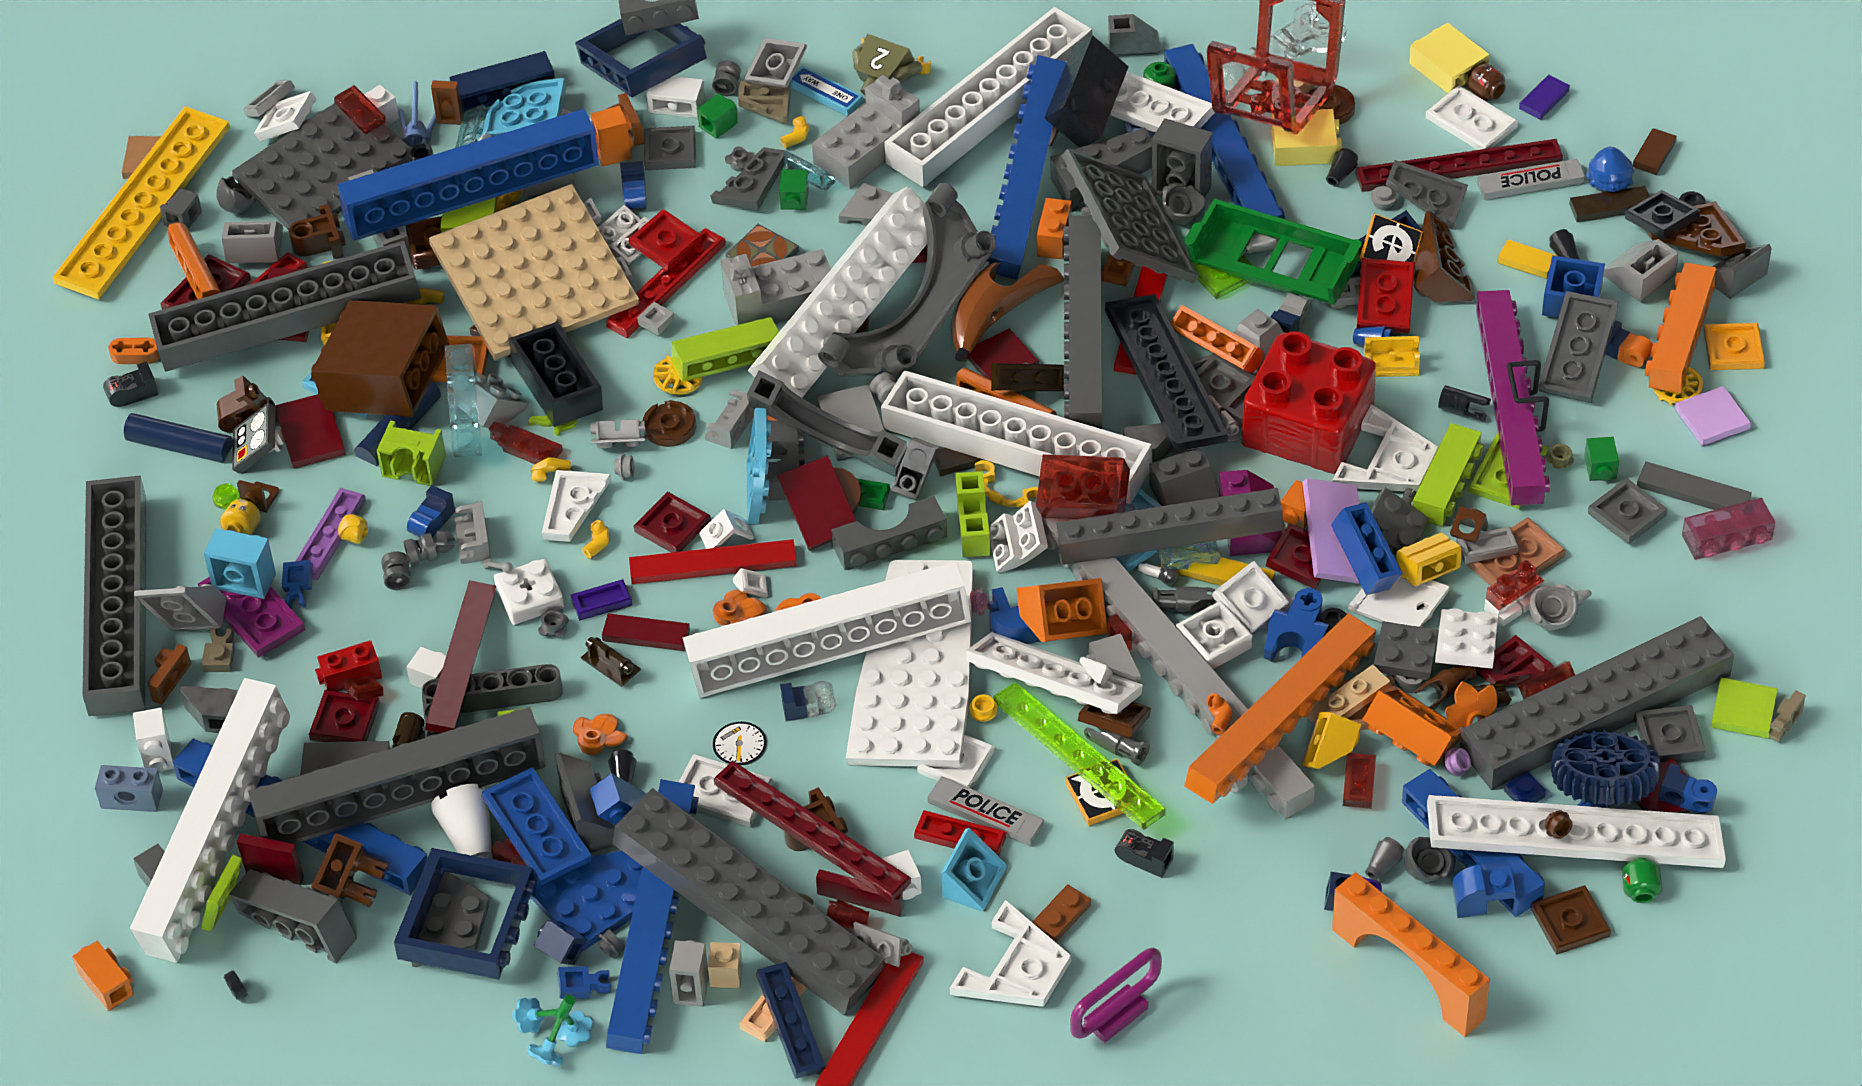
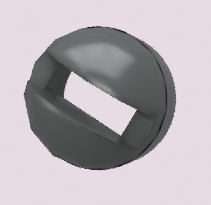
M437 530V552H449L454 548L455 545L447 543V541L455 540L453 534L448 531Z

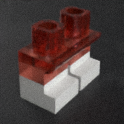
M1525 560L1518 564L1516 570L1510 574L1501 575L1497 578L1496 583L1487 588L1484 610L1490 614L1498 615L1497 622L1502 627L1522 615V612L1525 613L1529 610L1531 594L1538 588V585L1544 582L1537 574V568Z

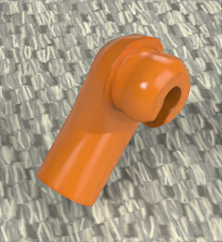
M1213 693L1206 700L1209 710L1215 718L1210 729L1213 733L1222 735L1232 717V709L1223 697L1218 693Z

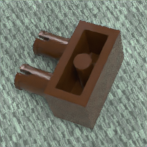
M335 833L311 887L317 893L335 896L341 903L346 898H349L370 908L374 901L369 897L375 899L377 890L355 882L353 877L355 873L361 871L382 881L386 874L381 870L387 872L389 863L367 855L363 844Z

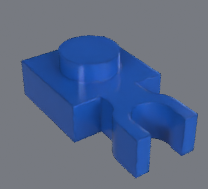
M310 560L283 563L282 589L285 592H289L286 595L285 603L291 609L295 599H299V605L302 608H306V598L303 593L304 590H312L313 564Z
M588 966L558 967L559 998L564 999L566 995H572L574 998H589L591 990L598 993H610L611 983L603 984L600 982V980L609 979V970H601L595 974H589Z

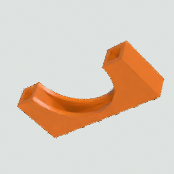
M1357 872L1353 873L1335 888L1332 930L1353 947L1369 934L1377 935L1390 941L1405 952L1423 971L1433 986L1441 1005L1442 1019L1462 1036L1466 1037L1485 1020L1490 979Z

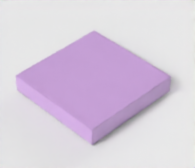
M1724 386L1677 402L1675 410L1701 446L1750 429L1751 422Z

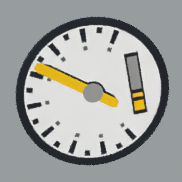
M742 721L733 722L723 726L715 734L713 750L720 760L728 764L733 760L739 765H744L757 760L764 753L767 740L764 732L755 724Z

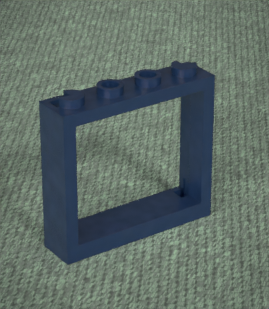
M621 18L575 42L581 64L630 97H634L706 59L707 56L704 48L706 43L701 35L696 34L681 23L657 28L655 30L678 45L629 69L607 53L648 31L626 35Z
M431 848L394 940L397 959L499 980L503 968L510 963L511 947L516 945L519 940L520 923L527 919L530 897H535L536 895L535 888L538 881L534 879L533 868ZM444 872L516 886L490 954L418 940Z

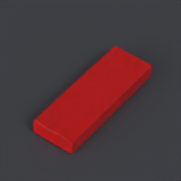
M923 810L914 831V838L955 849L965 829L970 828L999 856L1006 840V831Z

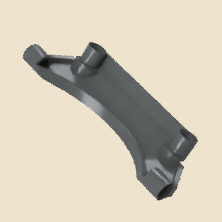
M939 183L923 206V217L927 234L926 269L920 288L908 308L895 321L880 329L855 334L833 332L818 353L820 361L840 376L876 375L883 367L892 374H899L912 367L995 249V237L988 231H977L964 207L956 200L958 193L952 186L946 183Z

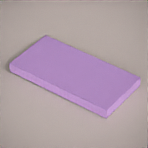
M1306 478L1303 482L1314 577L1360 584L1331 526L1343 508L1359 504L1357 485Z

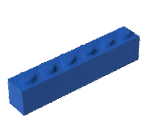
M1431 769L1404 784L1402 792V804L1428 830L1427 800L1429 795L1462 797L1456 795L1448 787L1445 779L1437 776ZM1448 849L1466 868L1481 864L1482 870L1511 866L1516 898L1499 901L1515 917L1530 909L1532 902L1543 899L1545 889L1543 877L1537 871H1533L1520 854Z

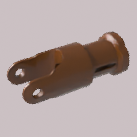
M1454 665L1449 670L1444 669L1422 684L1415 694L1428 685L1433 686L1437 690L1439 697L1436 702L1429 706L1432 709L1453 695L1461 682L1474 680L1477 677L1476 668L1474 666Z

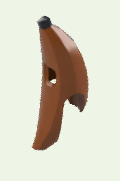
M1001 262L992 263L979 272L953 310L951 335L953 346L957 352L955 359L960 362H966L982 336L996 321L1035 294L1062 283L1064 277L1057 268L1040 264L1011 286H1002L994 282L996 268Z

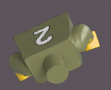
M867 34L866 38H862V43L852 52L854 69L860 80L864 82L860 90L864 95L865 88L882 75L890 80L894 77L900 83H903L916 74L927 75L931 69L932 61L924 63L923 56H918L917 61H914L915 59L909 48Z

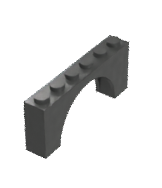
M760 370L758 371L747 392L751 408H765L766 415L896 477L907 449V441L884 430L880 432L871 431L833 416L795 394L784 382Z

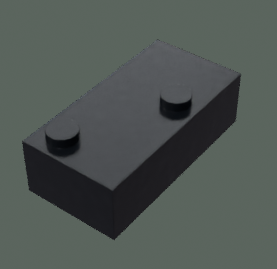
M1093 35L1072 48L1044 119L1078 148L1097 141L1102 137L1129 66Z
M558 321L509 338L512 364L554 427L603 410L600 384Z

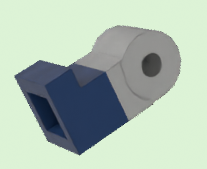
M1288 293L1279 310L1274 311L1270 317L1277 321L1280 326L1288 327V332H1298L1309 312L1311 301L1296 294Z

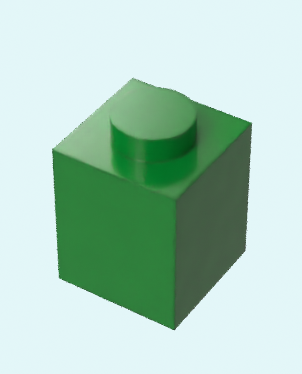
M719 93L697 108L699 128L715 139L738 124L736 104Z
M782 169L779 188L780 209L806 210L809 191L808 170Z
M1614 436L1586 438L1584 458L1589 481L1617 479L1619 458Z

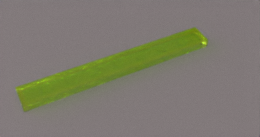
M1014 682L993 696L998 707L1143 830L1166 815L1165 808L1019 684Z

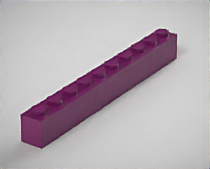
M1510 290L1478 291L1476 314L1497 431L1499 433L1511 505L1544 504L1545 493L1550 492L1549 476H1544V472H1546V458L1540 455V452H1542V437L1536 434L1539 429L1538 417L1533 416L1535 403L1518 404L1514 401L1507 371L1508 363L1527 361L1526 357L1522 358V354H1524L1523 338H1518V335H1520V321L1515 319L1517 315L1516 300H1511ZM1528 366L1512 367L1519 398L1534 397L1529 396V393H1531V379L1525 375Z

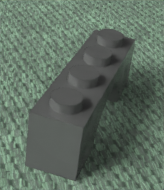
M935 496L909 504L906 518L899 525L890 529H870L858 521L831 529L833 548L844 570L860 567L863 564L884 559L890 555L912 550L915 547L947 537V519Z

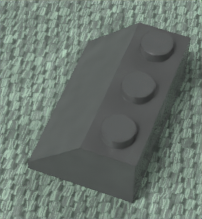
M562 753L554 754L559 786L572 827L590 853L614 847L613 835L615 825L597 815L590 788L602 780L600 773L594 774L590 762Z

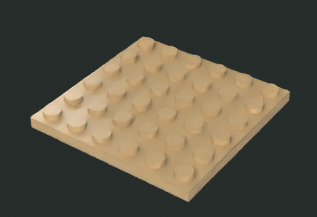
M572 184L429 238L430 246L494 361L510 355L509 338L557 321L564 332L567 333L639 305L638 296Z

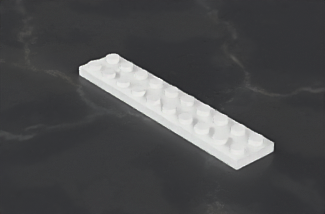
M1429 795L1427 800L1431 847L1630 862L1637 858H1646L1659 864L1723 868L1726 862L1719 816ZM1558 810L1567 812L1573 823L1571 831L1560 839L1547 835V830L1545 829L1547 816Z

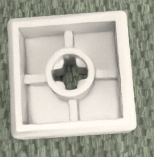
M546 559L534 560L528 564L513 568L510 573L503 571L494 575L497 592L513 625L542 616L547 611H557L564 608L563 595Z
M1218 601L1176 624L1177 629L1212 669L1252 648L1253 635L1222 601Z

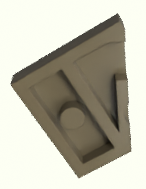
M740 81L739 106L781 123H787L791 84L789 83L788 88Z

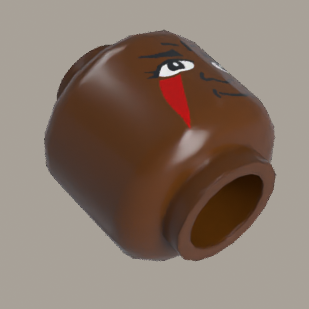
M1485 63L1475 66L1468 74L1469 90L1484 101L1496 100L1505 91L1504 74L1490 64Z

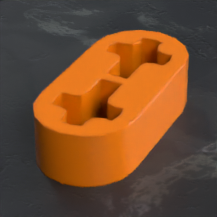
M117 338L108 346L111 360L116 364H140L146 361L150 364L157 361L160 357L155 339Z

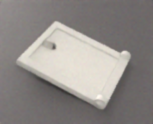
M1400 576L1387 591L1366 596L1362 588L1347 608L1352 613H1357L1381 623L1386 621L1422 627L1427 620L1432 618L1434 610L1449 592L1450 586L1431 580L1415 587L1407 579ZM1424 604L1425 607H1421L1417 610V607L1419 605Z

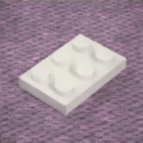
M1442 609L1435 662L1493 669L1498 615L1488 612L1474 613L1465 612L1460 609Z

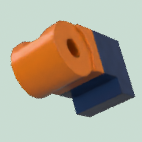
M1615 320L1605 355L1625 364L1641 367L1651 356L1653 343L1645 336H1637L1623 329L1622 323Z

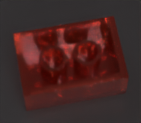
M1043 454L1036 508L1042 518L1084 519L1125 512L1130 468L1124 458Z

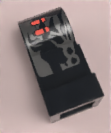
M147 361L137 364L138 370L123 374V376H112L104 382L103 389L112 406L122 407L159 395L154 376Z
M1127 829L1114 851L1122 861L1163 878L1173 860L1174 842L1166 838L1159 841L1148 836L1146 837L1137 830Z

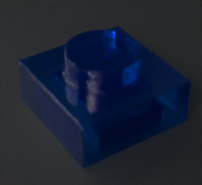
M1528 771L1506 783L1504 792L1513 801L1536 803L1545 798L1546 790Z

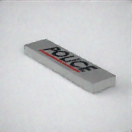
M1578 159L1478 175L1477 183L1484 200L1582 184L1585 180Z
M942 776L928 795L929 804L974 823L1006 831L1007 837L1031 846L1044 826V819Z

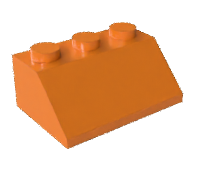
M1101 578L1016 588L1019 615L1041 642L1108 634Z
M1395 685L1379 690L1362 719L1369 724L1368 728L1378 735L1385 734L1392 738L1393 745L1404 751L1409 749L1417 754L1416 759L1427 766H1436L1443 763L1447 750L1454 748L1460 741L1461 729H1463L1453 726L1447 718Z

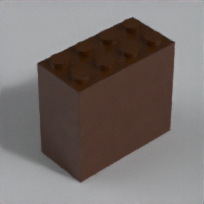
M349 300L344 311L341 312L335 328L332 329L328 341L322 347L321 354L316 363L311 368V377L315 381L318 397L322 401L324 410L413 417L449 347L437 305Z

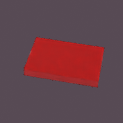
M1362 258L1356 328L1387 326L1388 329H1393L1396 333H1410L1415 262Z

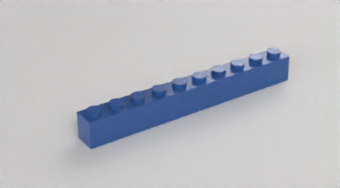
M1193 43L1165 50L1164 62L1170 64L1176 72L1175 90L1214 104L1216 112L1200 129L1213 132L1212 163L1233 203L1285 219L1282 206L1278 207L1273 189H1269L1267 186L1264 172L1258 169L1256 156L1249 152L1246 137L1241 136L1237 120L1232 119L1228 103L1223 102L1219 86L1214 85L1210 69H1206L1204 66L1202 53L1197 52Z
M1037 55L1035 64L1030 63L1026 78L1031 79L1030 84L1025 83L1022 98L1026 99V103L1020 104L1017 116L1022 121L1021 124L1016 123L1013 138L1017 139L1016 144H1011L1008 158L1013 160L1012 164L1007 163L1003 177L1008 182L1007 185L1002 184L999 199L1003 200L1002 205L997 204L994 220H998V225H993L991 233L996 240V247L986 260V262H989L988 265L1001 262L996 268V275L1015 280L1018 279L1053 128V125L1044 118L1067 63Z
M193 738L172 762L177 779L195 787L213 745L208 742L202 743ZM265 774L264 777L260 778L257 788L283 780L276 776L271 777ZM250 802L245 813L255 818ZM368 822L302 841L324 853L327 852L335 833L363 844L367 855L389 863L387 872L381 870L386 874L382 882L408 895H411L415 890L427 861V854L420 847H412L402 842L396 835H388Z
M660 780L658 789L660 794L689 815L697 813L699 797L694 796L695 785ZM643 866L606 1041V1048L642 1054L644 1043H650L653 1026L648 1025L649 1017L655 1018L658 1000L653 999L654 991L660 992L663 974L658 973L659 966L666 965L668 948L664 947L665 939L671 940L674 922H669L670 914L676 915L679 897L674 896L675 890Z

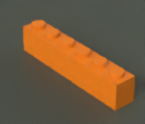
M1685 262L1682 272H1677L1674 284L1676 290L1671 289L1669 296L1670 307H1665L1663 314L1664 325L1660 324L1658 328L1657 340L1659 341L1658 343L1654 342L1652 346L1651 358L1653 359L1648 360L1646 364L1645 376H1649L1648 388L1681 393L1715 289L1716 267Z

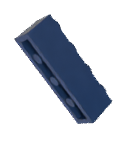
M546 51L449 77L450 81L458 82L463 114L490 107L498 99L501 102L506 96L511 94L510 91L521 85L555 79L554 69Z

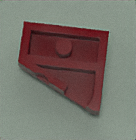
M1517 635L1494 651L1493 669L1475 667L1476 673L1489 684L1501 683L1504 686L1549 677L1555 671L1554 665Z

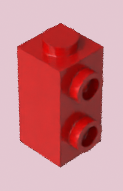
M371 640L317 656L319 668L315 669L319 685L325 684L326 690L338 692L382 678L379 660Z

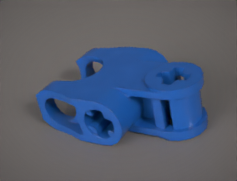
M1313 588L1301 589L1295 595L1289 612L1274 610L1268 623L1264 659L1272 661L1280 649L1288 646L1300 649L1302 658L1330 631V624L1320 622L1323 598L1319 591Z

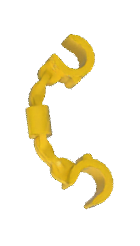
M987 460L975 463V472L988 471V473L983 474L985 496L1000 506L1022 508L1029 502L1028 499L1031 497L1038 499L1045 497L1043 490L1037 487H1030L1022 490L1021 498L1016 500L1006 499V496L995 490L991 491L987 487L988 483L995 481L994 465Z

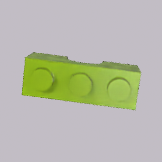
M983 471L955 473L962 556H989L990 535L985 504Z

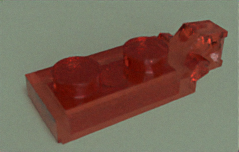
M494 421L489 427L490 439L496 441L502 447L503 452L533 464H537L548 457L558 458L563 451L561 444L517 426L510 425L507 427L505 424Z

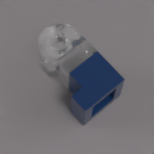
M818 681L811 685L792 687V683L780 684L785 721L816 717L830 713L836 708L833 686L829 682Z

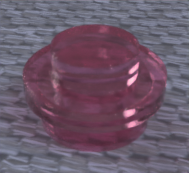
M979 587L976 591H970V604L973 613H978L979 616L984 615L985 610L989 609V594L984 593L983 588Z

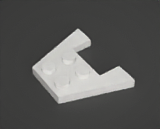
M1371 404L1362 421L1361 430L1384 438L1368 469L1341 462L1332 482L1357 485V489L1383 490L1386 487L1390 491H1405L1407 488H1412V492L1414 490L1417 492L1438 450V446Z
M1005 900L992 920V929L1011 936L1014 940L990 978L963 967L950 987V995L1044 1007L1070 965L1071 955Z

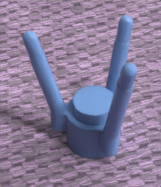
M414 81L412 121L408 125L406 124L403 110H398L403 132L402 140L412 147L416 144L430 141L431 132L436 124L435 113L427 130L424 123L418 120V82Z

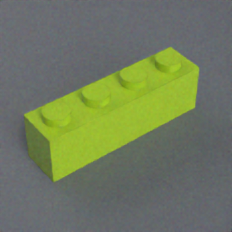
M768 317L671 342V361L682 382L751 365L776 337L779 330L773 319Z
M1450 423L1413 499V507L1430 518L1428 523L1443 527L1447 517H1453L1456 509L1455 501L1457 498H1462L1466 483L1464 482L1466 478L1471 479L1475 468L1474 461L1475 459L1480 460L1484 450V444H1481L1482 432Z

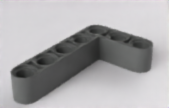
M543 664L471 674L460 713L557 700L563 693L560 670L555 665ZM439 678L429 680L422 686L425 726ZM425 730L426 738L431 735L441 734Z

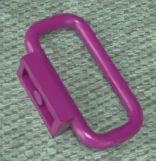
M1156 948L1144 950L1083 997L1071 1013L1070 1031L1072 1036L1082 1039L1094 1033L1105 1043L1148 1009V1001L1141 994L1156 982L1161 973V952ZM1150 961V968L1140 981L1132 987L1127 984L1084 1017V1024L1082 1025V1018L1089 1008Z

